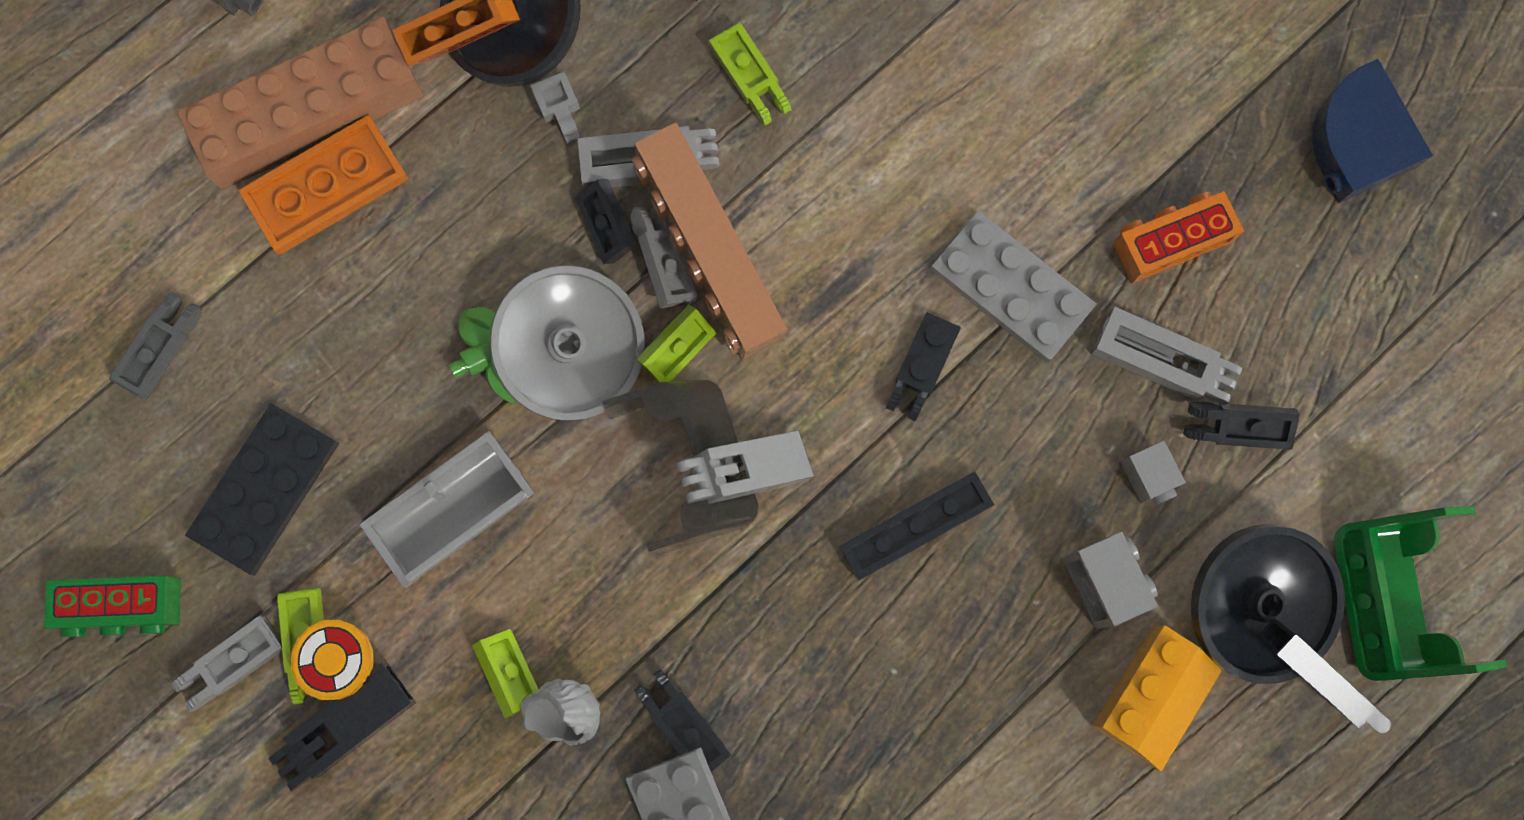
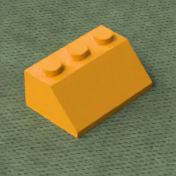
M1166 625L1154 626L1149 631L1092 727L1162 772L1222 670L1200 647Z

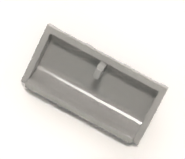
M488 431L359 525L401 585L406 588L523 503L535 492L500 443Z

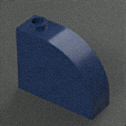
M1379 59L1371 61L1350 73L1327 96L1316 115L1312 135L1314 154L1324 175L1325 186L1331 194L1335 195L1338 203L1412 171L1433 156Z

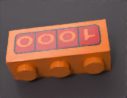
M454 0L393 29L392 32L407 65L412 66L435 60L515 23L520 18L512 0Z
M1225 191L1211 196L1210 192L1202 193L1189 200V206L1177 210L1176 206H1171L1155 214V219L1143 224L1140 219L1120 229L1122 233L1115 240L1113 246L1131 284L1234 242L1244 232V229Z

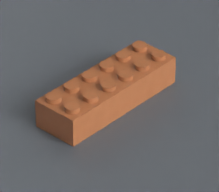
M383 16L177 110V113L205 175L221 190H224L305 152L368 114L375 120L425 96L410 66L407 65L392 29Z
M677 122L635 142V156L632 157L634 173L642 187L649 185L652 197L650 202L660 221L668 220L670 224L668 226L670 231L668 236L678 254L685 252L688 258L686 261L688 267H686L687 272L696 288L701 285L703 286L707 294L705 295L706 300L704 303L714 321L720 319L725 329L723 330L724 334H722V337L731 354L734 355L738 352L743 360L781 340L788 329Z

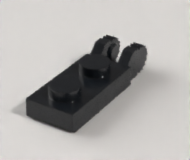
M926 312L896 377L895 383L897 384L886 409L894 412L902 399L901 394L904 388H909L918 392L916 400L912 402L908 411V419L916 422L926 398L930 397L961 329L960 326Z
M1210 402L1189 403L1188 413L1198 418L1216 419L1215 428L1205 424H1186L1183 434L1189 439L1212 441L1217 445L1291 450L1300 413L1296 408L1219 403L1218 406Z
M659 669L653 674L656 678L655 680L669 694L672 700L660 709L647 688L639 685L634 689L635 693L652 714L651 719L676 751L682 755L701 747L709 769L712 772L728 759L732 753L683 692H679L666 674Z

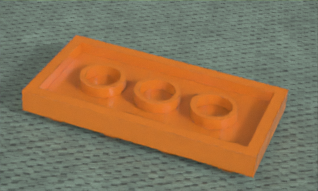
M368 114L238 191L274 252L280 256L406 182L409 178L373 119Z

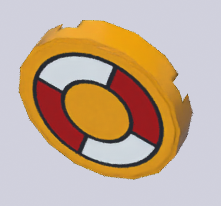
M339 619L322 620L309 626L297 638L291 652V671L296 684L307 695L320 700H342L355 694L363 686L362 684L366 681L373 668V648L368 636L355 625Z

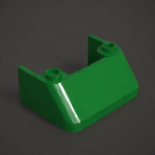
M1474 506L1443 507L1347 523L1337 530L1334 546L1344 585L1345 605L1356 664L1360 673L1367 679L1387 681L1473 674L1507 668L1505 659L1465 663L1462 647L1456 638L1447 633L1428 634L1413 556L1428 554L1436 548L1440 537L1437 520L1476 514Z

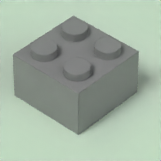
M1123 532L1105 538L1062 558L1096 629L1114 627L1158 607L1155 597L1158 596L1157 589L1152 579L1147 574L1143 575L1137 563V560L1140 559L1138 550L1130 538H1125Z

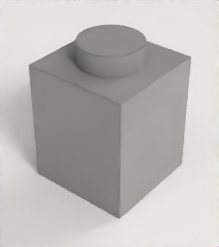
M1165 441L1131 455L1120 462L1140 503L1153 499L1155 505L1177 496L1174 488L1186 483Z

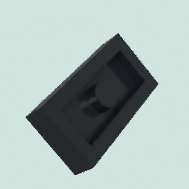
M597 179L575 198L603 264L615 263L637 246L608 179Z

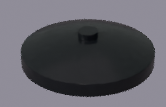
M440 0L439 8L454 0ZM512 0L520 18L519 21L450 52V55L467 73L493 85L513 87L534 82L551 72L571 48L580 21V0Z
M1261 524L1250 526L1224 539L1203 562L1194 582L1191 597V618L1194 632L1206 655L1224 671L1242 680L1257 684L1285 682L1299 675L1256 636L1275 618L1323 658L1337 637L1342 623L1345 606L1344 585L1333 557L1312 536L1282 525Z

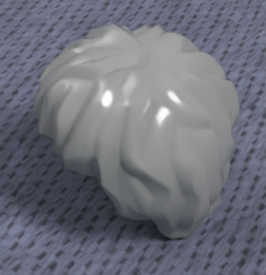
M555 679L551 682H546L538 691L522 699L521 712L523 717L521 724L526 730L537 732L546 741H564L566 744L573 746L585 743L597 732L600 722V703L586 684H579L575 680Z

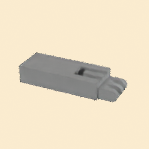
M689 126L679 127L701 169L718 168V157H703L718 153L716 143H702L716 139L715 129L689 131ZM659 130L577 138L581 181L584 190L597 179H608L612 188L640 185L632 168L634 166L632 157L635 156L634 143Z
M1114 307L1108 313L1091 353L1096 357L1194 400L1205 396L1225 404L1229 403L1231 395L1219 390L1218 386L1233 391L1237 382L1223 374L1226 373L1239 377L1242 371L1240 366L1220 358V352L1117 307ZM1178 354L1198 363L1197 369L1188 366L1189 363L1183 362L1179 369L1171 366L1174 355Z
M799 431L708 448L695 455L693 459L675 464L678 472L689 470L692 472V475L681 479L683 488L695 485L697 487L696 491H691L685 495L688 503L707 499L708 504L799 484L813 477ZM743 462V466L739 467L740 471H746L748 479L727 483L725 476L729 475L730 477L738 474L737 464Z

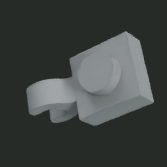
M565 71L530 85L545 122L557 119L567 144L580 138L571 112L579 110L580 107Z

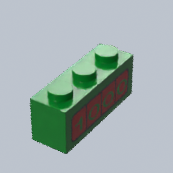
M147 576L46 581L44 629L60 630V637H86V629H100V636L125 635L126 628L140 627L139 634L165 633V626L180 625L181 578Z

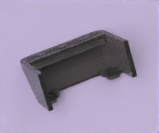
M709 380L662 382L602 401L610 420L645 408L648 414L659 422H671L682 418L694 456L708 448L738 443L723 393L717 384ZM743 462L737 464L738 469L743 466ZM740 469L739 473L734 476H725L727 483L748 479L746 471H740ZM750 494L708 504L707 499L688 503L686 500L680 511V518L685 532L646 544L649 553L653 557L750 526L756 520L759 510L756 495Z

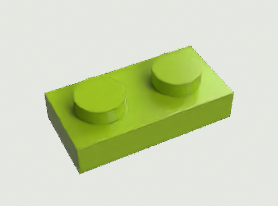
M688 304L636 360L660 385L666 387L717 332L696 308Z
M508 629L472 645L504 718L521 712L522 699L538 691V687L511 629Z

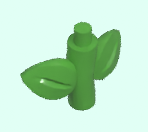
M484 307L465 310L459 319V333L464 343L470 348L460 352L459 354L462 358L448 366L455 378L469 371L474 376L486 370V381L493 391L504 400L515 404L516 401L506 392L498 380L491 362L489 336L495 312Z

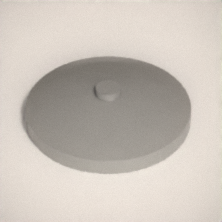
M556 266L531 274L516 284L506 294L492 320L489 350L493 369L506 392L518 404L532 413L545 418L562 421L580 420L605 412L617 404L629 392L642 367L636 359L645 350V337L636 307L628 295L615 282L587 268Z

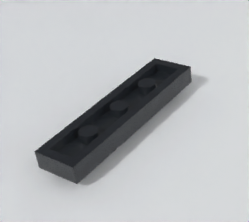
M974 471L840 545L839 549L857 581H860L994 506V503Z

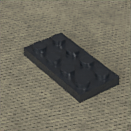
M270 403L185 536L249 575L255 576L339 443Z

